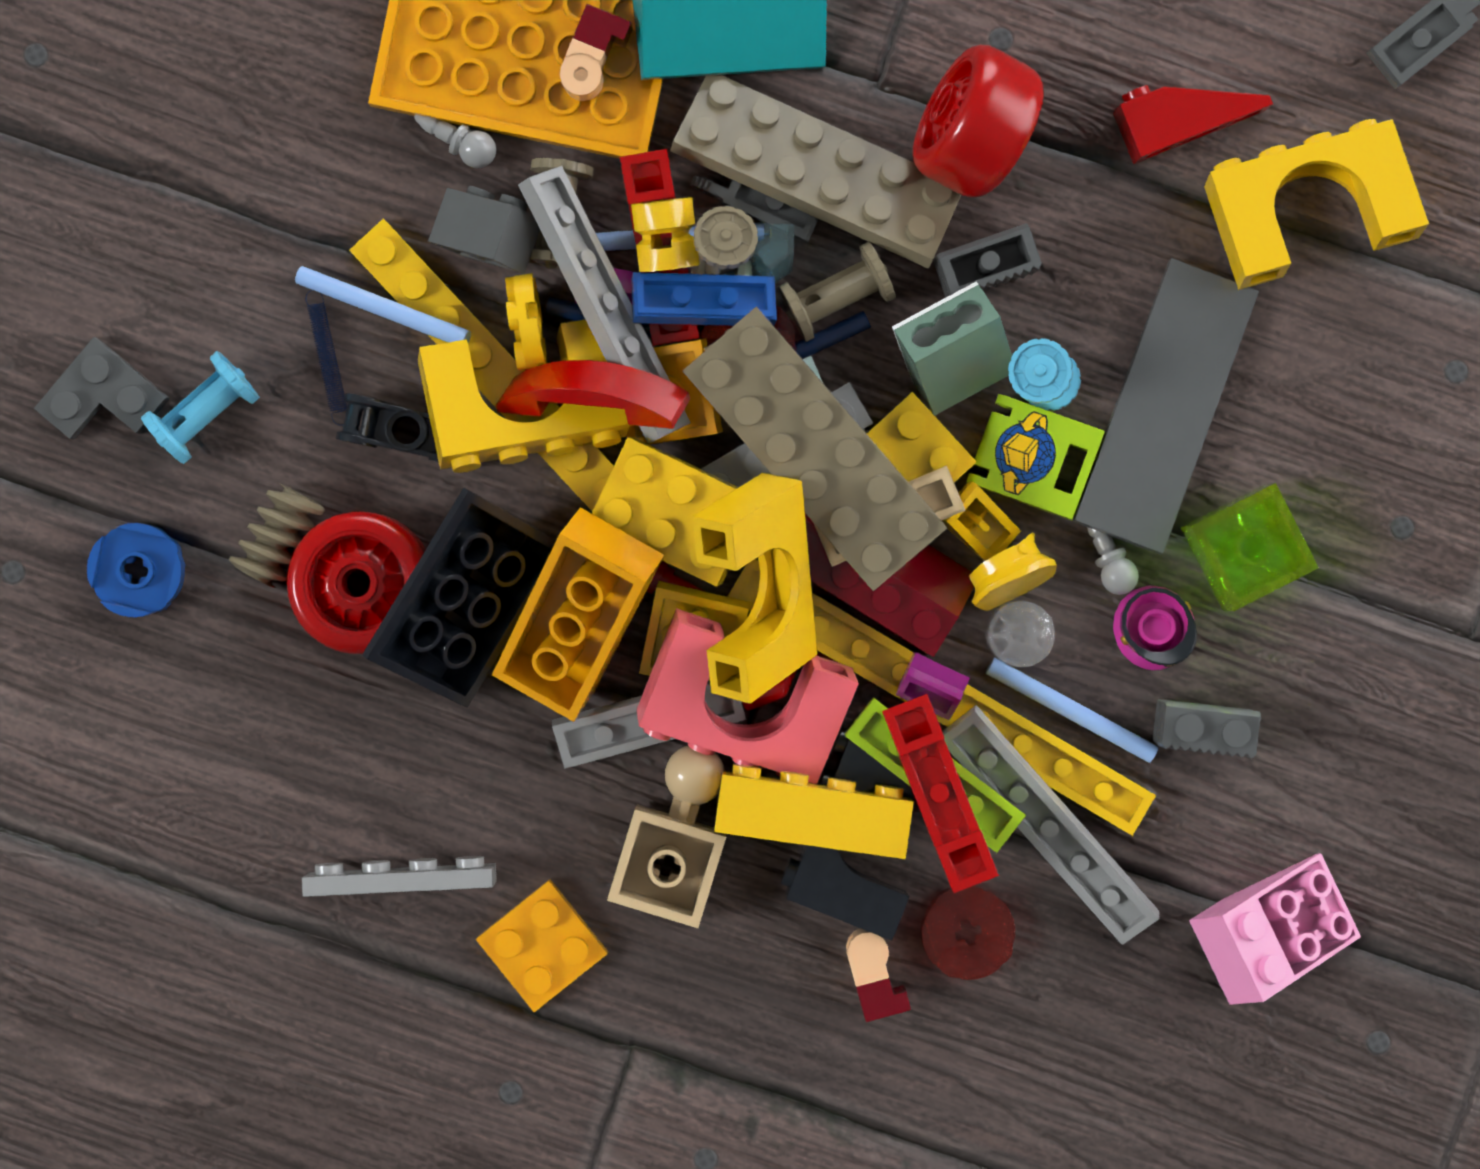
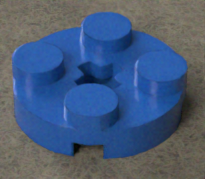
M127 523L111 530L94 544L88 558L87 578L91 588H94L96 595L102 600L100 602L108 610L126 617L149 616L166 610L181 591L185 578V562L182 557V549L177 541L173 540L165 531L158 527L142 523ZM138 556L143 559V566L148 568L147 577H141L138 584L131 582L132 575L125 572L126 563H134Z

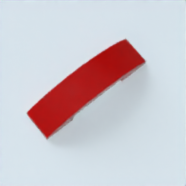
M667 149L620 157L636 245L643 239L641 234L634 231L631 204L676 199ZM672 233L660 234L663 246L671 245ZM688 267L663 271L642 272L689 274ZM649 323L653 346L699 338L697 325Z
M567 360L535 366L516 375L496 403V408L499 413L541 416L550 402L625 409L628 425L673 429L689 403L690 396L688 391L678 385L643 370L610 362Z
M928 694L882 711L952 892H959L999 876L944 740L945 737Z

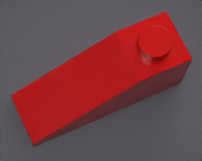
M1145 85L1122 95L1124 103L1116 108L1113 115L1132 162L1137 164L1259 115L1273 105L1270 95L1165 86L1150 92L1148 85Z

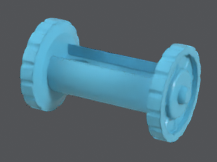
M1043 338L1040 340H1029L1018 347V350L1013 353L1009 362L1008 376L1013 389L1033 406L1047 411L1059 410L1069 405L1078 394V389L1081 385L1080 370L1077 368L1073 358L1069 357L1067 351L1061 348V345L1055 341Z
M218 351L210 356L216 371L162 419L150 411L141 417L144 425L155 437L157 443L183 464L192 457L185 444L238 397H242L251 404L260 398L256 390L246 380L243 371L240 368H236Z

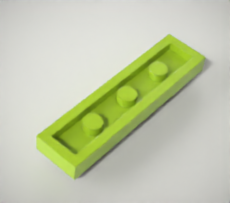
M873 697L844 735L910 786L882 711L888 708ZM952 758L986 844L997 853L1026 815Z

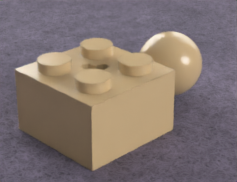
M684 746L670 757L665 768L666 785L674 796L669 813L639 804L636 805L607 901L699 928L726 840V834L714 832V827L695 822L700 805L714 799L720 791L722 771H725L722 760L716 753L714 755H705L693 750L689 746ZM665 855H672L675 857L674 863L681 866L680 870H671L669 876H663L660 874L661 866L654 863L656 859H664Z

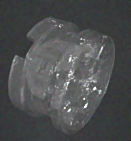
M1011 601L1002 604L990 615L986 624L985 638L991 653L1000 661L1015 667H1029L1041 662L1049 654L1055 640V628L1051 617L1042 607L1027 601Z

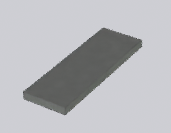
M1174 258L1168 261L1072 522L1159 555L1163 554L1256 302L1258 290L1250 287L1238 290L1236 282Z

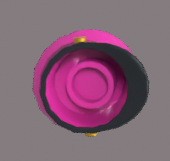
M1148 585L1132 590L1120 601L1114 614L1113 631L1121 653L1134 665L1148 670H1162L1185 660L1192 653L1197 640V628L1193 613L1190 610V604L1187 601L1184 602L1178 594L1165 587Z

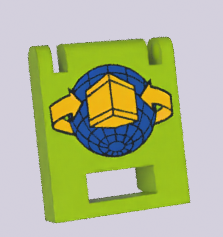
M998 394L995 404L1012 410L1010 417L997 412H991L974 458L976 460L974 466L989 471L986 479L981 475L969 473L966 483L973 481L981 489L1072 521L1105 431ZM1069 446L1087 452L1072 494L1054 488Z

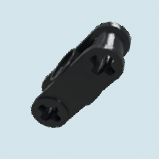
M345 393L344 400L348 403L343 429L337 432L335 439L377 448V446L427 457L428 460L439 462L429 413L390 405L385 401ZM363 410H364V414H363V418H362V423H361V427H360V430H359L360 421H361V417H362V412H363ZM405 418L415 419L420 426L418 439L410 444L400 443L395 435L397 424Z

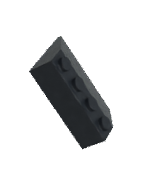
M464 487L362 656L468 708L508 642L556 540L506 509Z

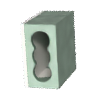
M977 281L892 326L910 378L934 416L1004 379L1009 374L1008 366L1012 353L1001 317Z

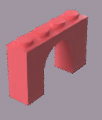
M676 608L636 710L639 727L644 728V732L649 736L659 740L668 741L672 737L687 742L690 748L705 755H714L715 752L732 757V760L739 765L761 766L776 771L775 773L779 777L781 771L809 775L808 782L817 784L859 684L853 668L815 656L804 664L789 701L778 714L756 724L743 725L731 723L715 714L705 701V690L709 680L707 650L725 638L721 623Z

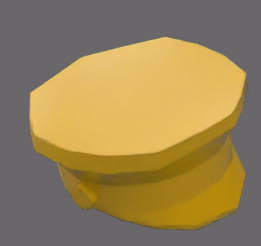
M1033 532L1019 544L1005 549L980 564L969 575L975 587L972 603L976 607L989 611L1033 590L1054 576L1057 564L1054 559L1040 553L1035 544V534Z

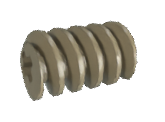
M280 483L284 488L282 492L267 490L266 496L273 502L274 507H258L256 510L265 520L264 525L249 523L247 526L256 537L255 541L239 540L238 545L246 552V557L230 556L229 558L234 567L273 588L276 587L271 580H287V573L280 566V563L290 564L293 552L289 547H297L303 539L298 531H310L316 526L307 514L323 515L325 512L322 505Z

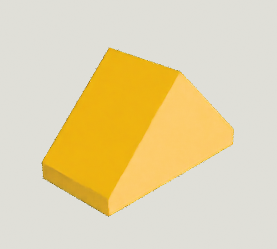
M973 481L966 483L958 492L965 511L942 520L947 529L984 562L1004 551L1021 532Z

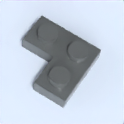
M93 337L33 409L69 439L75 440L102 406L106 407L135 433L141 434L146 428L141 417L148 411L157 415L170 398L99 338Z

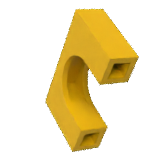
M1376 119L1364 120L1351 126L1348 129L1349 132L1332 136L1330 132H1322L1307 138L1303 142L1304 145L1287 149L1285 145H1277L1262 151L1258 155L1259 158L1241 162L1240 158H1232L1214 166V170L1210 171L1204 188L1238 290L1282 278L1289 269L1291 261L1276 219L1274 202L1276 193L1284 185L1298 178L1308 176L1324 177L1346 188L1359 207L1373 251L1415 240L1421 236L1429 222L1393 119L1377 123Z
M586 319L560 324L556 339L561 361L592 360L607 362ZM467 339L419 347L418 366L440 470L452 468L455 473L469 472L480 468L481 462L498 459L501 464H514L528 459V454L546 451L548 456H559L574 451L577 445L593 443L595 448L609 447L620 443L621 438L626 437L630 428L625 409L564 403L551 416L539 421L524 423L505 419L486 405L478 391Z
M761 473L692 516L697 562L738 571L758 557L760 567L759 589L749 616L738 629L707 650L711 693L749 704L817 656L802 481Z

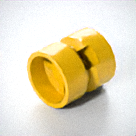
M692 197L631 204L634 231L641 234L643 239L636 245L639 272L672 270L700 265L698 251H696L694 246V236L689 234V229L695 225ZM672 233L671 245L663 246L660 234Z

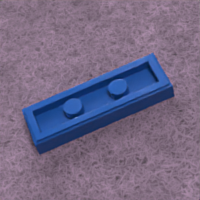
M633 272L632 275L633 323L734 326L756 306L773 326L777 321L774 276Z

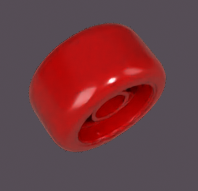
M980 44L965 50L944 74L923 112L912 151L917 169L927 178L969 198H978L992 192L1017 163L1037 124L1044 98V87L1041 77L1027 64L990 45Z
M364 511L346 512L332 516L312 528L300 541L292 555L287 574V591L293 613L304 630L319 643L339 652L363 654L426 548L408 527L391 517ZM357 569L365 571L370 578V588L361 597L352 594L347 585L349 575Z

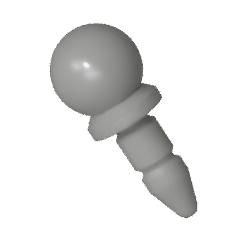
M414 115L415 121L427 133L435 134L436 138L450 144L449 153L453 155L459 154L466 165L472 168H484L494 160L496 144L488 133L479 130L471 131L470 126L462 124L457 129L456 126L446 121Z
M1087 527L1089 535L1093 537V543L1098 554L1102 555L1095 561L1097 567L1102 568L1101 581L1103 586L1109 592L1117 595L1127 594L1132 591L1137 585L1139 573L1135 564L1125 558L1127 553L1125 548L1115 550L1116 545L1111 536Z

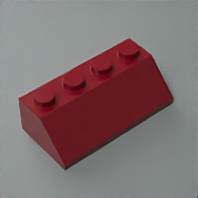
M805 513L811 582L927 655L934 657L959 618L974 588L969 578L972 572L935 548L927 545L873 591L848 561L832 567L815 525Z

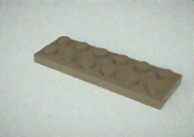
M723 75L705 77L673 140L670 152L928 269L961 198L960 194L924 176L917 169L914 162Z
M757 306L683 370V373L772 475L802 481L805 513L873 591L947 529L941 519Z

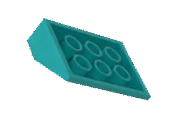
M632 0L641 80L818 69L826 66L827 0Z

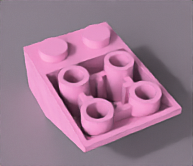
M1321 853L1315 854L1220 900L1189 920L1229 1005L1266 1001L1361 937Z

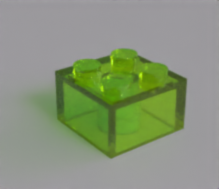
M1276 483L1262 485L1180 527L1223 611H1236L1319 568Z

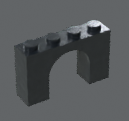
M841 728L832 753L839 755L833 773L824 771L819 785L827 786L828 778H838L855 781V790L867 791L875 789V785H887L903 788L904 793L914 796L911 787L844 735L848 728ZM804 845L798 860L789 859L780 883L787 886L785 892L787 900L891 941L909 899L906 890L853 869L842 858L838 850Z

